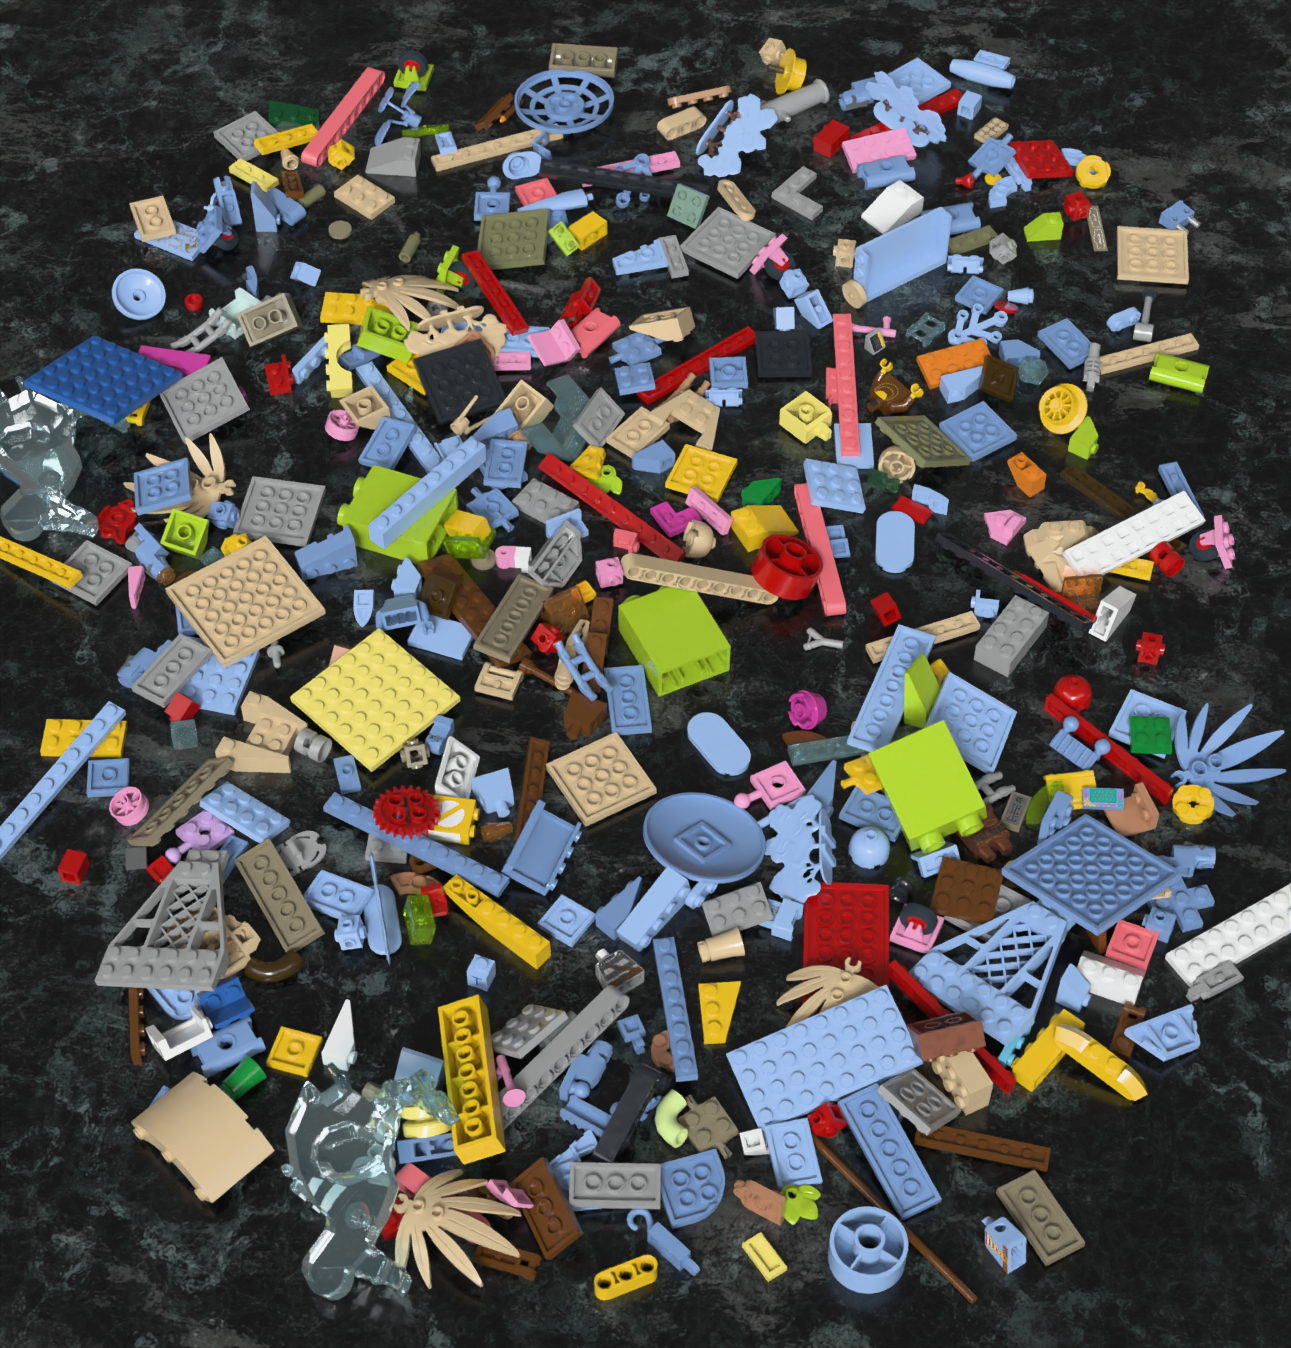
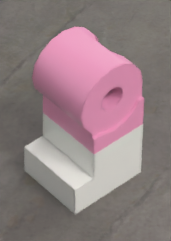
M501 546L495 551L498 567L502 569L509 567L521 568L522 573H528V566L532 562L531 548Z

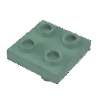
M678 183L667 216L697 229L700 226L710 196L682 183Z

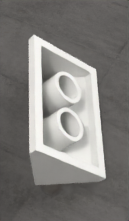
M452 736L448 737L435 783V794L469 799L472 789L471 779L475 778L480 756Z

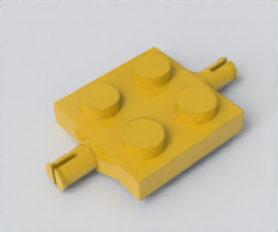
M869 755L845 763L844 770L850 778L841 781L844 789L855 785L865 795L882 789L871 766Z

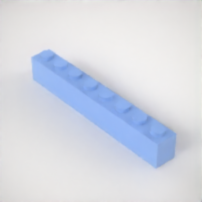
M472 436L368 525L370 540L383 549L388 547L486 461L485 445Z

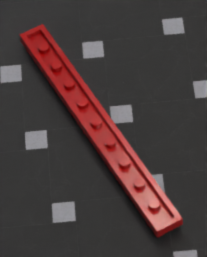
M548 453L538 466V468L621 529L638 533V541L662 559L681 562L686 555L684 550L551 453Z

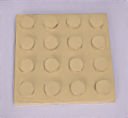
M1117 226V279L1188 284L1187 231Z
M617 732L546 764V770L585 827L657 793L656 787Z

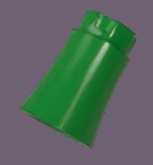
M246 1055L235 1070L222 1081V1085L219 1088L235 1101L266 1079L267 1076L261 1067Z

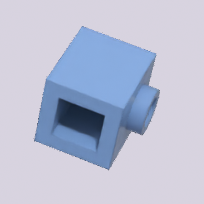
M1152 907L1150 915L1145 914L1142 926L1158 932L1157 940L1168 943L1177 915Z

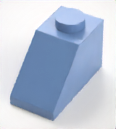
M1018 339L1000 341L999 357L1000 360L1016 367L1038 366L1040 350Z

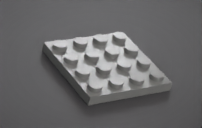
M718 207L680 245L683 253L738 279L750 267L751 262L758 256L760 250L764 246L767 247L772 238L776 237V233L750 221H743L737 215Z
M222 357L182 378L159 394L185 445L186 437L193 441L250 410Z
M252 476L240 511V518L236 522L233 534L240 535L246 533L248 539L258 540L267 536L273 543L307 546L326 492L325 486Z

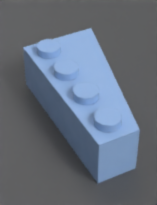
M667 866L616 931L619 939L638 952L646 948L651 939L685 904L686 897L691 891L688 879Z

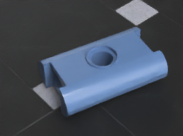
M906 155L858 164L856 166L858 178L862 177L865 182V190L890 186L898 180L903 182L915 180V170L907 164Z
M972 202L942 207L952 216L950 235L981 228L980 218L975 217L973 213ZM935 209L922 211L921 216Z
M249 1016L212 1032V1038L190 1048L193 1057L198 1055L202 1062L201 1069L206 1079L240 1063L246 1055L251 1058L266 1050L262 1038L256 1039L252 1032V1021ZM231 1045L229 1049H223L224 1046Z

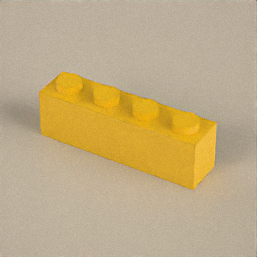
M1065 1009L1059 1015L1055 1014L1051 1018L1047 1029L1042 1028L1036 1037L1037 1040L1034 1043L1030 1042L1024 1050L1025 1054L1021 1058L1017 1057L1011 1065L1012 1073L1017 1082L1031 1092L1037 1088L1066 1054V1052L1056 1046L1054 1041L1056 1026L1066 1024L1084 1031L1085 1023Z

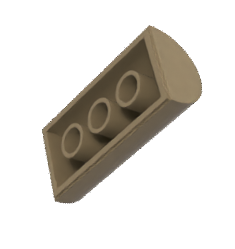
M553 43L549 70L587 71L599 77L615 78L618 48Z

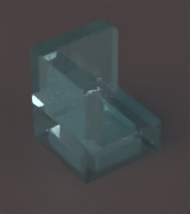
M194 719L170 722L174 750L198 747L197 728Z

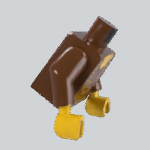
M884 358L880 362L882 369L878 371L869 390L870 402L867 403V408L870 412L879 409L885 415L905 412L915 401V397L919 398L923 395V390L919 388L920 386L917 383L913 384L909 390L890 373L886 375V372L893 369V364L890 362L885 367L887 360Z

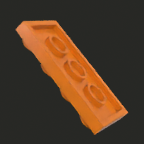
M983 338L917 356L916 361L929 389L940 386L941 376L983 366L984 358L987 355L991 356Z

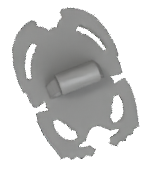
M314 831L300 832L285 842L287 846L280 844L275 847L278 852L281 851L280 856L286 867L293 869L290 871L292 876L300 873V866L305 870L315 866L324 858L326 845L316 842L317 838L320 837L318 833Z

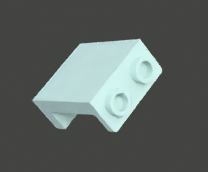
M242 288L235 290L236 299L222 308L224 312L220 316L219 321L214 325L219 327L226 318H229L232 323L225 334L230 335L234 339L244 333L236 314L262 303ZM210 309L209 315L211 316L215 312V310Z

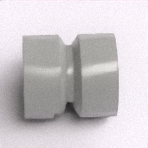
M309 728L302 729L294 743L295 751L304 756L308 755L310 759L318 763H322L327 758L332 748L331 739L318 735L317 732Z

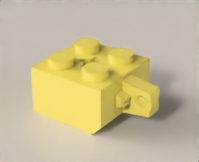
M807 391L780 409L779 424L805 444L816 436L824 441L831 438L832 430L829 428L832 420L831 410Z

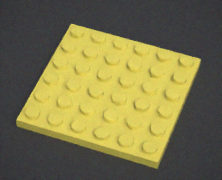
M380 628L290 696L291 702L371 772L399 751L403 744H407V740L414 739L434 723L436 715H444L460 702L459 695Z

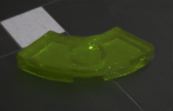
M438 124L402 130V136L418 137L447 132L449 125Z
M1063 780L1050 783L1036 793L1027 809L1026 825L1041 824L1057 791L1064 793Z

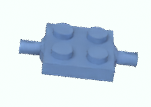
M1008 133L1002 140L989 137L968 160L969 164L976 168L973 172L975 180L981 173H987L995 177L1016 154L1015 149L1007 145L1013 139L1011 134Z
M636 332L612 343L613 349L617 354L609 357V361L613 364L621 360L629 366L643 363L662 355L661 348L657 344L665 342V340L651 338L649 335Z
M477 487L475 489L472 488L471 493L476 498L466 504V510L471 514L484 516L488 520L491 530L498 526H503L508 532L512 531L514 526L509 520L519 515L518 509L498 488L486 493H482Z

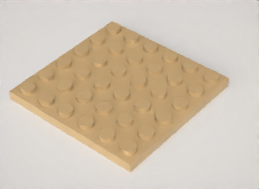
M267 536L165 588L167 595L206 646L212 649V654L223 668L234 664L326 614L325 608Z

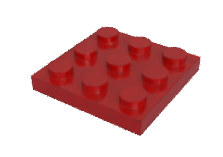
M1053 140L1008 143V146L1015 149L1016 154L1013 157L1027 179L1072 177L1074 170Z

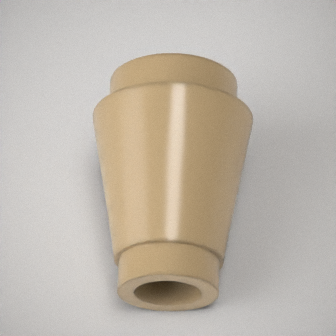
M288 148L281 150L283 167L288 170L296 169L299 163L298 157Z

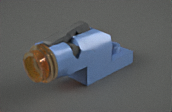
M138 523L134 527L139 533L137 537L142 542L135 550L136 557L140 561L138 566H143L145 573L164 585L170 584L175 579V573L165 559L169 552L160 545L145 527Z

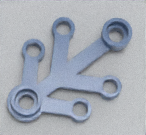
M639 154L634 158V161L615 166L616 171H619L617 170L619 168L623 172L635 168L632 173L641 174L643 171L644 175L652 176L649 170L651 161L646 154ZM624 190L623 193L617 195L616 204L619 208H625L629 205L632 191ZM640 193L639 199L643 202L648 201L650 198V194Z

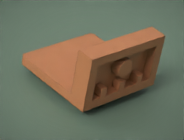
M1143 782L1135 784L1132 795L1124 798L1123 810H1104L1113 830L1123 837L1155 829L1160 815Z

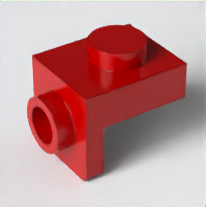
M162 855L148 866L146 871L160 885L174 867Z
M441 882L420 887L421 895L427 907L428 918L447 915L448 898Z

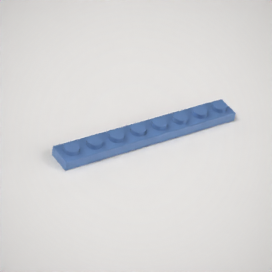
M674 937L653 939L676 1082L698 1080Z

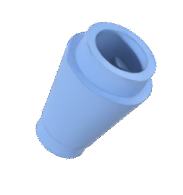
M1027 287L1008 291V301L1029 305V303L1034 302V289Z

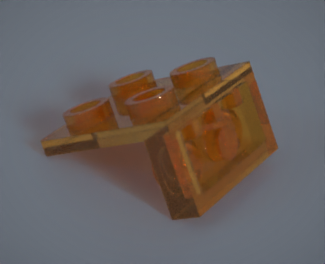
M1102 574L1065 577L1061 596L1095 616L1100 605L1099 594L1103 579Z

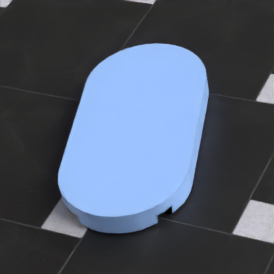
M886 512L877 521L875 559L876 563L883 567V570L890 573H901L913 564L915 525L912 518L903 512Z
M705 712L697 714L689 721L687 727L689 740L717 772L735 776L747 770L751 758L750 750L721 716Z
M147 988L166 1013L175 1019H191L193 1016L189 1007L192 1005L197 1010L201 1009L203 1011L197 993L201 991Z

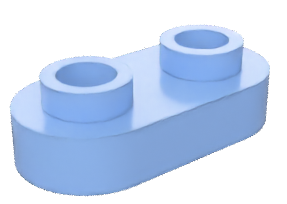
M1135 307L1118 312L1108 319L1107 326L1111 331H1120L1139 322L1141 313Z
M698 882L686 897L685 904L692 909L699 908L702 905L701 903L704 902L705 897L715 891L718 883Z

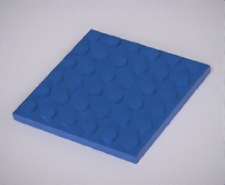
M94 335L25 379L24 386L115 425L181 380L182 372Z

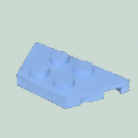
M1192 1004L1128 1027L1124 1032L1125 1036L1162 1061H1167L1198 1049L1201 1044L1197 1033V1023L1193 1020L1192 1012L1194 1007Z

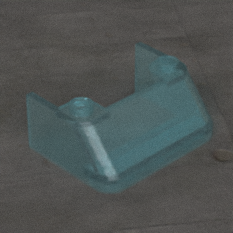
M567 374L546 383L557 396L554 405L555 410L561 416L554 431L551 433L541 422L521 429L520 433L537 452L544 455L551 453L558 459L572 461L578 458L586 443V440L572 425L590 399Z

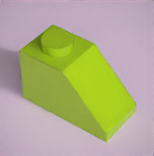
M1060 212L1041 214L1024 227L1027 242L1061 239L1063 221Z
M1087 416L1071 436L1068 447L1069 452L1087 460L1091 454L1097 452L1099 444H1097L1098 434L1091 417Z

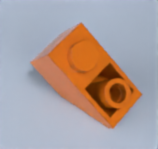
M1021 452L1007 461L1017 486L1029 497L1044 489L1047 474Z

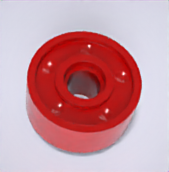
M783 534L767 537L763 541L751 566L753 577L762 588L775 596L788 600H800L809 596L823 569L821 557L809 544L798 538Z

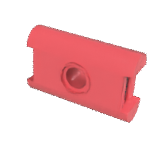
M595 308L571 330L581 348L578 353H581L582 358L588 357L620 327L619 319L614 315L610 317L600 312V308Z

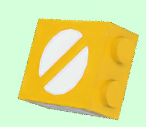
M434 795V799H438V805H440V819L438 820V825H434L433 831L428 829V835L421 833V835L433 841L469 845L471 837H475L476 825H474L475 820L478 821L480 809L476 808V800Z

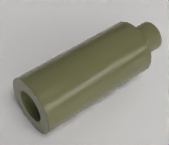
M318 184L306 192L304 198L297 199V203L305 209L326 194L325 189Z
M415 232L408 237L399 254L401 261L410 262L421 242L419 233Z

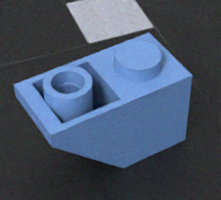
M663 440L653 443L632 455V468L634 470L662 473L675 465V453Z

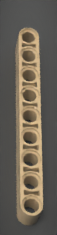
M634 553L626 554L621 559L625 576L630 580L762 604H772L778 600V596L762 588L751 575Z

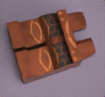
M989 803L985 804L987 818L981 820L984 825L982 829L964 837L960 835L959 831H956V834L964 844L974 853V857L977 860L982 858L987 864L996 859L995 851L999 850L1005 856L1012 852L1013 847L1009 840V831L999 822Z

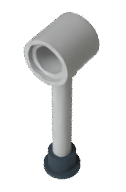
M1146 288L1142 293L1143 300L1145 301L1142 320L1135 324L1133 339L1151 342L1154 325L1148 324L1151 304L1157 292L1153 288Z

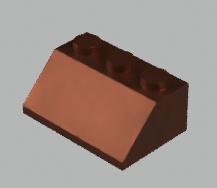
M969 1010L906 1025L916 1055L925 1062L936 1061L937 1057L941 1056L954 1057L958 1055V1052L978 1051L979 1047L986 1046L982 1020Z

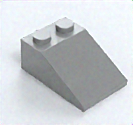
M403 137L372 147L366 173L416 177L421 156L420 139Z

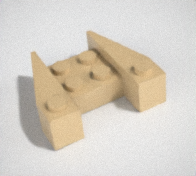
M249 691L241 705L244 721L254 723L255 726L245 743L223 737L215 751L216 758L229 757L233 764L228 769L236 772L291 773L288 755L300 731L308 728L307 723L268 696Z

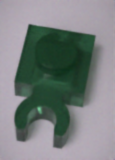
M873 468L870 469L867 486L885 491L887 488L893 493L898 492L900 479L889 478L888 473Z

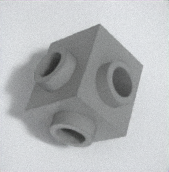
M1004 233L989 241L990 254L1000 263L1005 264L1017 256L1016 242Z

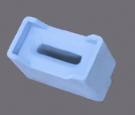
M786 898L783 899L782 903L768 899L774 919L759 925L772 929L771 935L792 941L793 926L795 921L802 917L804 904Z

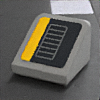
M879 327L865 336L864 348L872 355L886 347Z

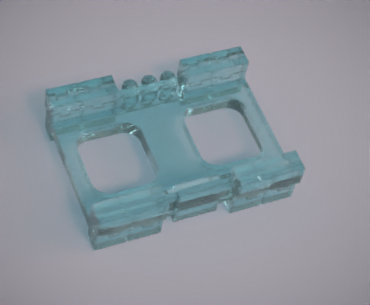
M926 312L915 325L912 324L907 329L905 336L916 338L926 347L932 342L933 337L945 330V322H940ZM928 320H932L933 322L937 323V325L931 328L927 326L925 323ZM917 330H922L927 334L924 337H919L914 333Z

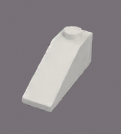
M347 999L321 1053L323 1064L345 1071L349 1070L350 1065L354 1064L357 1058L350 1000Z

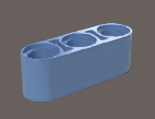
M272 188L265 193L277 207V214H280L281 219L289 225H294L306 216V211L302 205L291 198H286V195L278 189Z

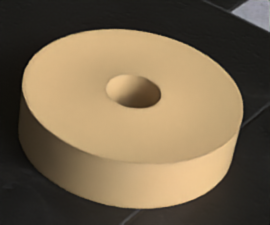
M849 280L843 285V295L850 305L854 308H860L866 304L867 296L865 290L857 281Z

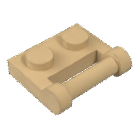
M485 662L475 684V691L513 700L518 686L522 682L524 673L521 670L513 671L497 668L492 663Z

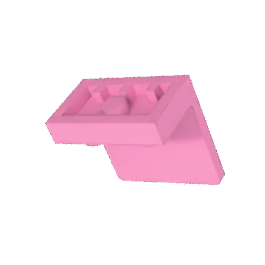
M564 319L558 320L549 331L534 333L528 336L530 343L544 366L570 361L581 349Z

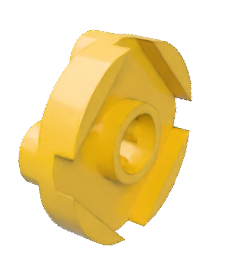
M1095 155L1084 157L1076 168L1077 180L1083 188L1096 189L1104 187L1111 173L1109 164L1101 160V157ZM1091 169H1094V172L1097 173L1095 175L1090 174Z
M1182 785L1173 797L1172 809L1182 822L1200 824L1212 815L1214 799L1208 788L1199 785ZM1191 801H1195L1199 805H1195V808H1191V805L1188 803Z

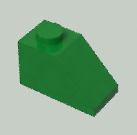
M771 478L752 481L748 487L742 490V506L770 505L781 492L782 479Z

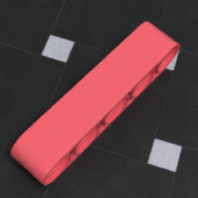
M406 1163L392 1178V1182L408 1197L415 1198L419 1189L431 1178L413 1164ZM450 1195V1196H446V1197H443V1198L456 1197V1196H455V1195ZM451 1209L469 1215L491 1227L490 1223L478 1212Z

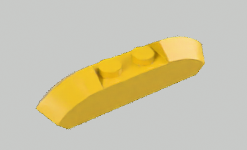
M1066 1024L1056 1026L1054 1036L1056 1046L1129 1100L1136 1101L1148 1095L1142 1078L1127 1063L1085 1032Z

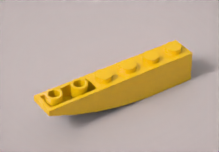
M457 874L443 886L445 893L475 922L535 969H538L551 956L550 942Z

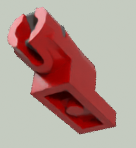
M592 277L585 279L581 290L571 294L568 303L562 311L559 320L564 319L569 329H573L580 323L583 315L592 311L601 288Z

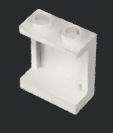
M193 1005L190 1006L189 1009L193 1017L162 1034L154 1025L145 1028L153 1047L165 1061L213 1037L210 1031L213 1028L212 1023L207 1016L205 1017L201 1009L197 1010Z

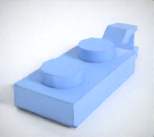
M1012 157L1004 167L1017 185L1021 184V188L1025 192L1031 191L1032 179H1027L1014 157Z

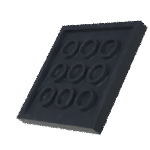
M481 338L413 359L414 367L439 425L455 421L475 395L478 396V399L464 417L500 407L506 399Z

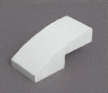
M761 1128L739 1133L744 1155L769 1154L765 1132H762Z

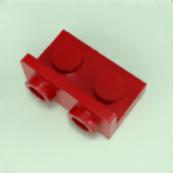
M281 355L282 362L265 365L270 395L292 392L291 385L294 384L293 374H289L292 371L290 361H286L285 355Z

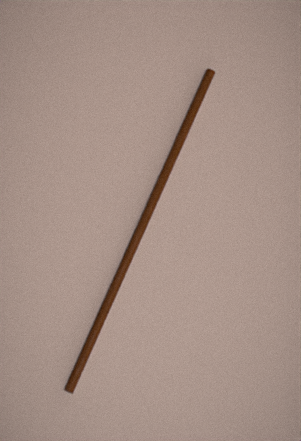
M811 1131L814 1146L874 1207L883 1209L895 1216L903 1225L908 1241L971 1304H974L978 1297Z

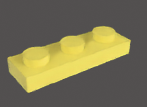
M241 158L229 167L230 173L252 184V181H256L265 192L279 184L278 178Z

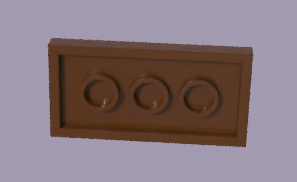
M541 1157L510 1183L513 1189H523L534 1204L532 1208H522L545 1259H553L584 1234L547 1158Z

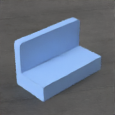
M579 508L546 521V536L548 539L566 520L581 532V538L588 536V529L582 522L581 510Z
M948 841L941 848L933 852L923 853L921 850L911 854V858L918 862L921 876L924 878L939 873L943 857L960 860L957 845Z

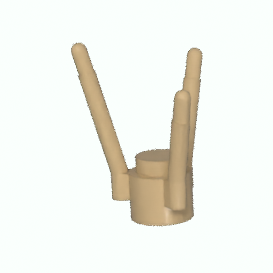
M477 395L471 400L462 414L450 425L452 431L457 435H462L463 433L467 435L470 431L483 425L491 417L489 416L470 427L468 426L470 424L469 420L464 416L478 399Z

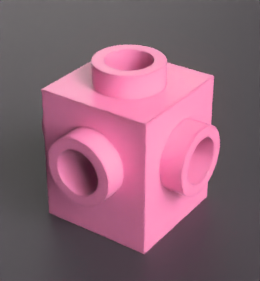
M618 557L596 561V576L600 588L623 584V575L625 573Z

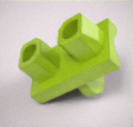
M562 221L548 231V234L566 257L580 247V244Z

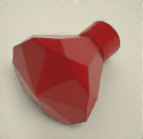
M968 173L962 178H956V185H963L969 189L973 188L975 182L973 173Z

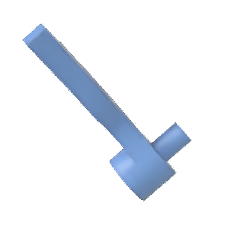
M659 1095L649 1102L640 1121L646 1119L648 1116L646 1112L656 1107L664 1096Z

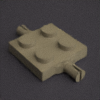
M689 1095V1098L686 1097L685 1101L690 1110L677 1118V1121L688 1130L687 1137L698 1153L719 1149L724 1159L730 1157L732 1152L726 1146V1143L729 1139L738 1135L739 1132L714 1096L704 1103L697 1104L692 1095Z

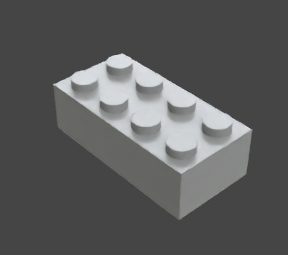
M1015 595L976 645L974 660L1009 677L1047 627L1049 612Z

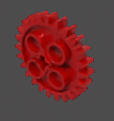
M401 785L400 790L393 787V792L386 790V795L380 794V799L375 800L373 819H375L376 825H380V830L386 829V835L392 832L394 838L397 835H401V839H404L406 835L410 839L413 838V835L421 838V833L428 835V829L433 831L434 825H438L440 805H438V799H434L433 794L428 795V790L420 792V787L413 790L412 785L408 789ZM404 800L407 802V811L410 824H408L406 820V808L404 807Z

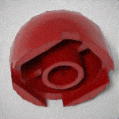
M1076 674L1063 676L1056 682L1052 691L1054 696L1060 698L1067 706L1077 711L1078 714L1081 713V710H1087L1091 704L1092 688L1082 676Z

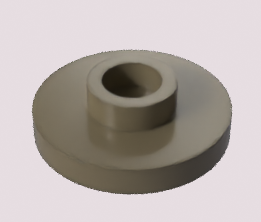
M336 221L329 226V234L335 239L347 238L352 233L351 225L346 221Z
M487 548L478 549L473 552L471 563L479 570H488L496 564L495 553Z

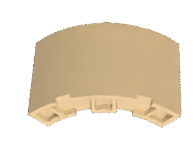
M195 1072L189 1074L131 1121L135 1127L133 1131L140 1140L144 1139L157 1147L165 1160L169 1163L173 1162L196 1188L194 1192L197 1197L202 1201L206 1200L211 1203L275 1151L258 1128L253 1130L245 1121L248 1116L227 1094L215 1084L209 1086L207 1079Z

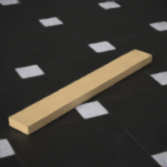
M533 129L457 149V152L438 154L431 156V162L436 171H441L532 147V142L544 131ZM547 132L549 142L563 138V134ZM544 138L540 140L539 144L543 143Z

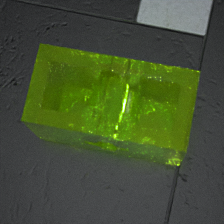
M428 895L407 896L403 914L410 945L431 944L436 926Z

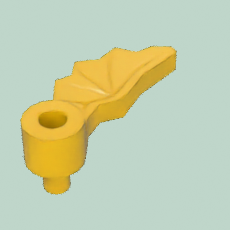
M1138 482L1135 487L1137 494L1139 492L1143 493L1152 503L1159 499L1152 490L1145 489L1143 482Z

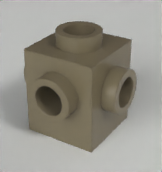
M411 739L406 741L407 744L402 745L403 750L400 751L402 763L406 762L408 768L418 769L428 764L427 758L430 757L428 745H424L423 741ZM413 750L418 751L415 756H412L410 752Z

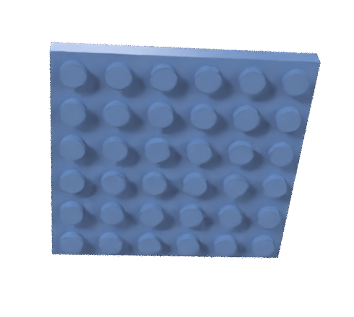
M1087 814L1081 816L1002 868L1003 876L1096 936L1180 880L1182 872Z

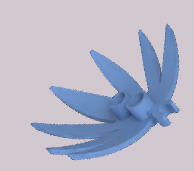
M1206 703L1197 715L1191 729L1189 742L1184 712H1181L1175 729V750L1183 771H1175L1171 774V778L1175 776L1180 778V782L1175 785L1176 787L1184 785L1188 780L1190 785L1208 788L1214 799V810L1230 817L1236 815L1218 797L1239 804L1256 805L1259 803L1257 800L1217 785L1214 782L1249 783L1272 778L1286 772V769H1243L1220 772L1256 755L1284 733V730L1255 736L1233 744L1216 754H1211L1236 730L1251 710L1252 704L1241 709L1224 722L1211 735L1200 752H1198V748L1203 736L1209 704Z

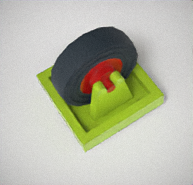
M407 50L403 52L399 57V69L394 79V87L407 89L410 83L415 81L422 84L417 90L426 91L434 71V65L428 64L425 56L418 51Z
M453 245L450 251H446L444 262H441L438 266L437 272L439 275L436 280L454 285L459 289L469 290L476 285L477 281L465 263L458 260L459 247ZM437 288L436 292L444 294L446 289Z

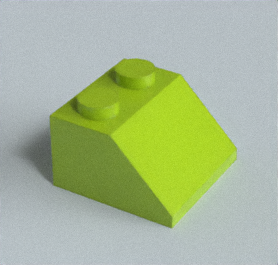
M173 508L160 545L166 549L201 560L207 543L209 520Z

